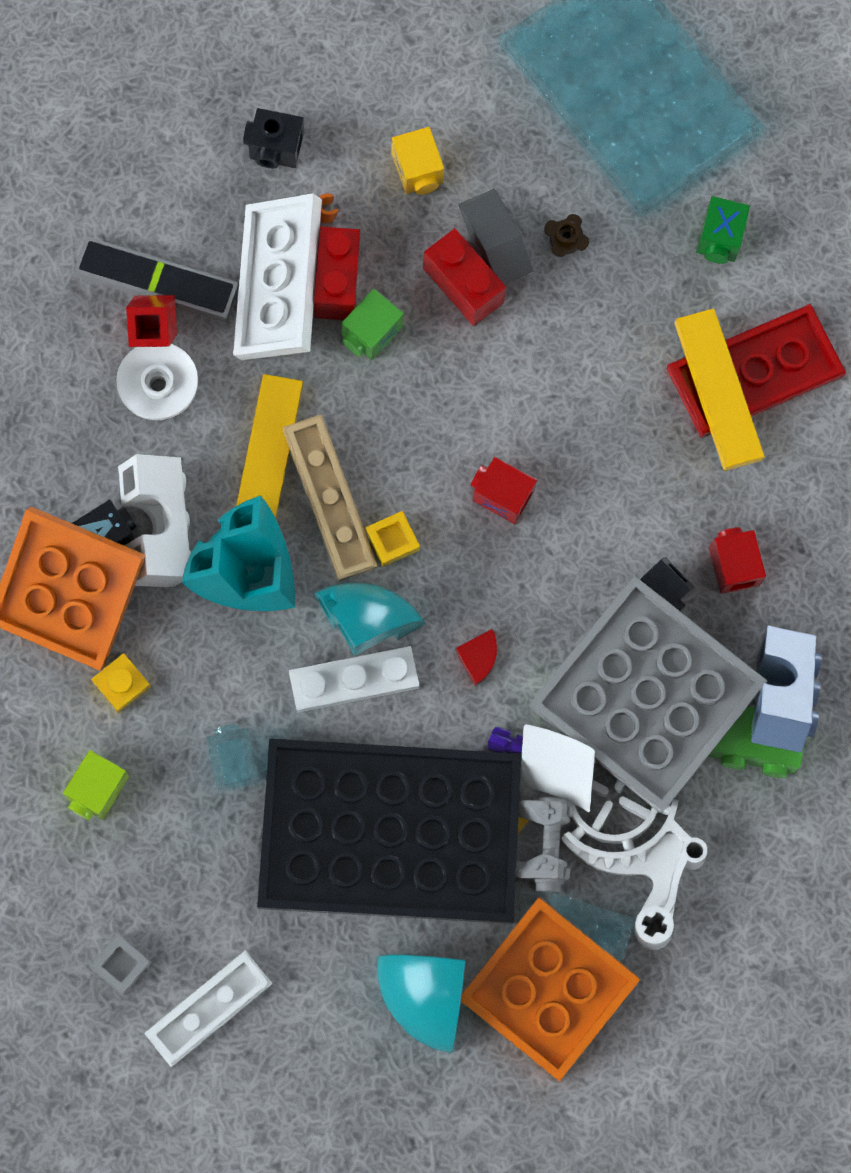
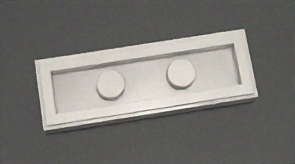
M245 950L144 1034L172 1068L273 984Z

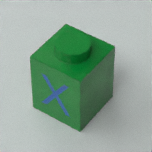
M711 196L706 209L696 253L703 254L706 260L717 264H724L728 261L735 262L741 247L750 205Z

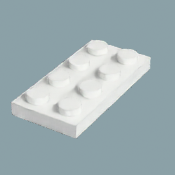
M314 193L246 205L233 356L240 360L310 352L322 199Z

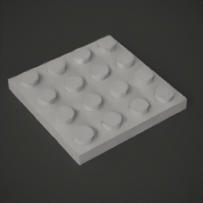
M634 575L528 707L561 734L593 748L595 751L594 760L662 814L758 694L763 683L766 684L767 680Z

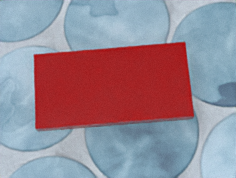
M811 304L725 340L751 416L844 377L846 374ZM686 357L668 364L666 369L700 437L703 438L710 435L711 431Z

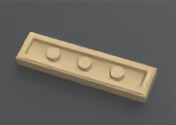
M322 414L283 427V433L338 582L376 569L378 566Z

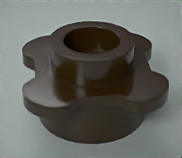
M570 214L564 220L558 222L550 220L545 224L544 232L550 236L551 252L555 256L564 257L566 254H572L577 250L584 251L588 247L589 238L583 234L580 216ZM569 233L570 238H564L563 234Z

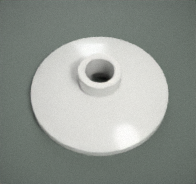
M171 344L169 347H136L122 360L118 368L116 384L122 402L132 413L148 420H165L179 415L191 404L198 388V374L190 356L176 345ZM156 379H161L166 382V386L161 391H155L151 388L152 382Z

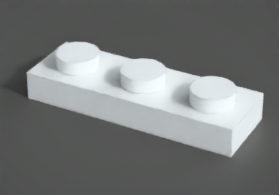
M411 646L289 670L297 713L419 689Z

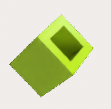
M89 750L62 793L67 800L71 801L68 809L90 821L93 815L103 820L127 782L129 775L126 770Z

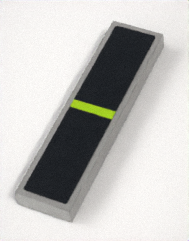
M86 236L73 271L75 277L134 295H175L177 308L226 323L239 289V282L88 236Z

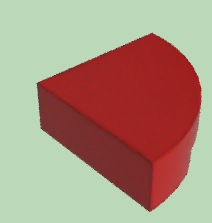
M492 629L455 649L475 686L486 679L496 660L497 641Z

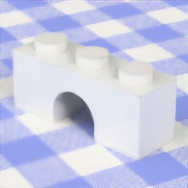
M136 454L118 466L121 506H133L142 509L150 517L153 525L152 535L143 534L125 545L146 555L135 586L173 587L182 582L184 569L191 554L188 542L190 518L185 509L184 498L186 477L182 472L181 457Z

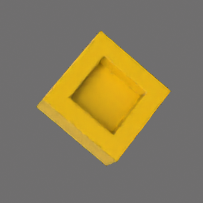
M403 511L365 527V532L382 567L420 551V545Z
M124 653L91 679L118 713L151 687Z

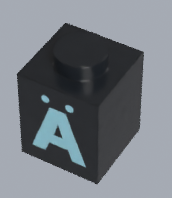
M110 499L72 523L124 546L135 540L132 530L137 527L124 506L117 510Z

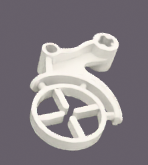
M594 780L592 781V792L601 797H607L608 788ZM617 780L614 791L621 793L625 784ZM624 796L620 797V807L641 817L645 821L630 832L610 835L600 831L612 811L613 803L611 801L604 803L592 827L582 820L575 804L568 802L574 807L572 819L577 828L572 833L569 831L561 837V841L575 856L586 864L606 873L623 876L644 875L652 880L653 889L642 910L637 915L634 932L638 943L644 948L650 950L663 948L670 941L674 929V906L678 884L685 868L690 870L699 869L704 864L707 856L706 843L699 838H691L674 820L679 800L673 799L672 804L668 805L662 813L668 815L660 831L651 840L637 848L634 847L632 840L641 836L652 825L657 813H659L655 808L652 807L650 811ZM586 834L590 838L602 843H622L625 851H600L585 845L579 840ZM695 849L701 856L699 858H691L687 851ZM654 919H658L662 922L660 929L666 932L664 934L656 932L653 937L646 934L647 926L642 924L644 922L651 924Z

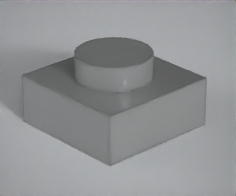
M117 934L89 968L124 996L152 962Z

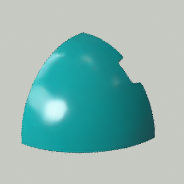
M258 496L237 505L218 519L221 525L220 529L207 543L199 540L192 550L184 569L182 583L197 595L230 608L248 611H278L295 608V583L290 555L280 526L262 496Z
M350 582L332 585L314 593L334 629L338 627L354 656L392 635H395L397 640L426 625L422 616L408 601L381 586Z
M415 955L378 956L377 976L380 992L387 1009L406 1033L420 1043L439 1051L452 1053L457 1030L466 960Z

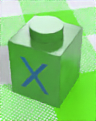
M373 288L341 323L342 336L344 337L342 341L356 356L360 357L362 354H365L369 359L373 360L403 327L404 313Z

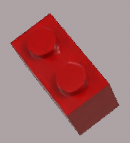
M320 226L314 294V318L345 320L355 309L360 255V229Z
M455 228L424 251V271L473 327L504 303L507 287Z

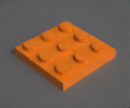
M31 506L25 510L0 582V628L101 671L108 661L146 555Z
M538 897L461 994V1002L560 1082L637 985L640 977L543 899Z

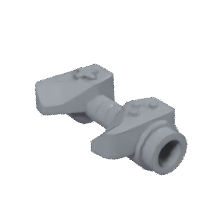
M545 797L539 798V801L522 800L519 802V817L544 825L542 854L527 861L516 863V877L524 880H534L536 892L561 894L564 881L570 878V868L567 867V862L559 859L561 826L570 822V817L573 816L574 812L573 805L568 803L567 799Z

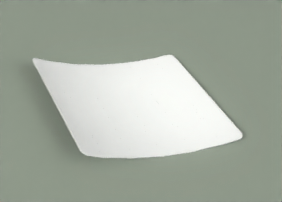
M526 724L523 731L520 783L531 789L567 799L568 802L589 812L595 751L588 745L566 735Z

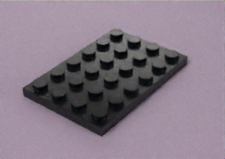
M269 738L257 908L513 924L521 754Z

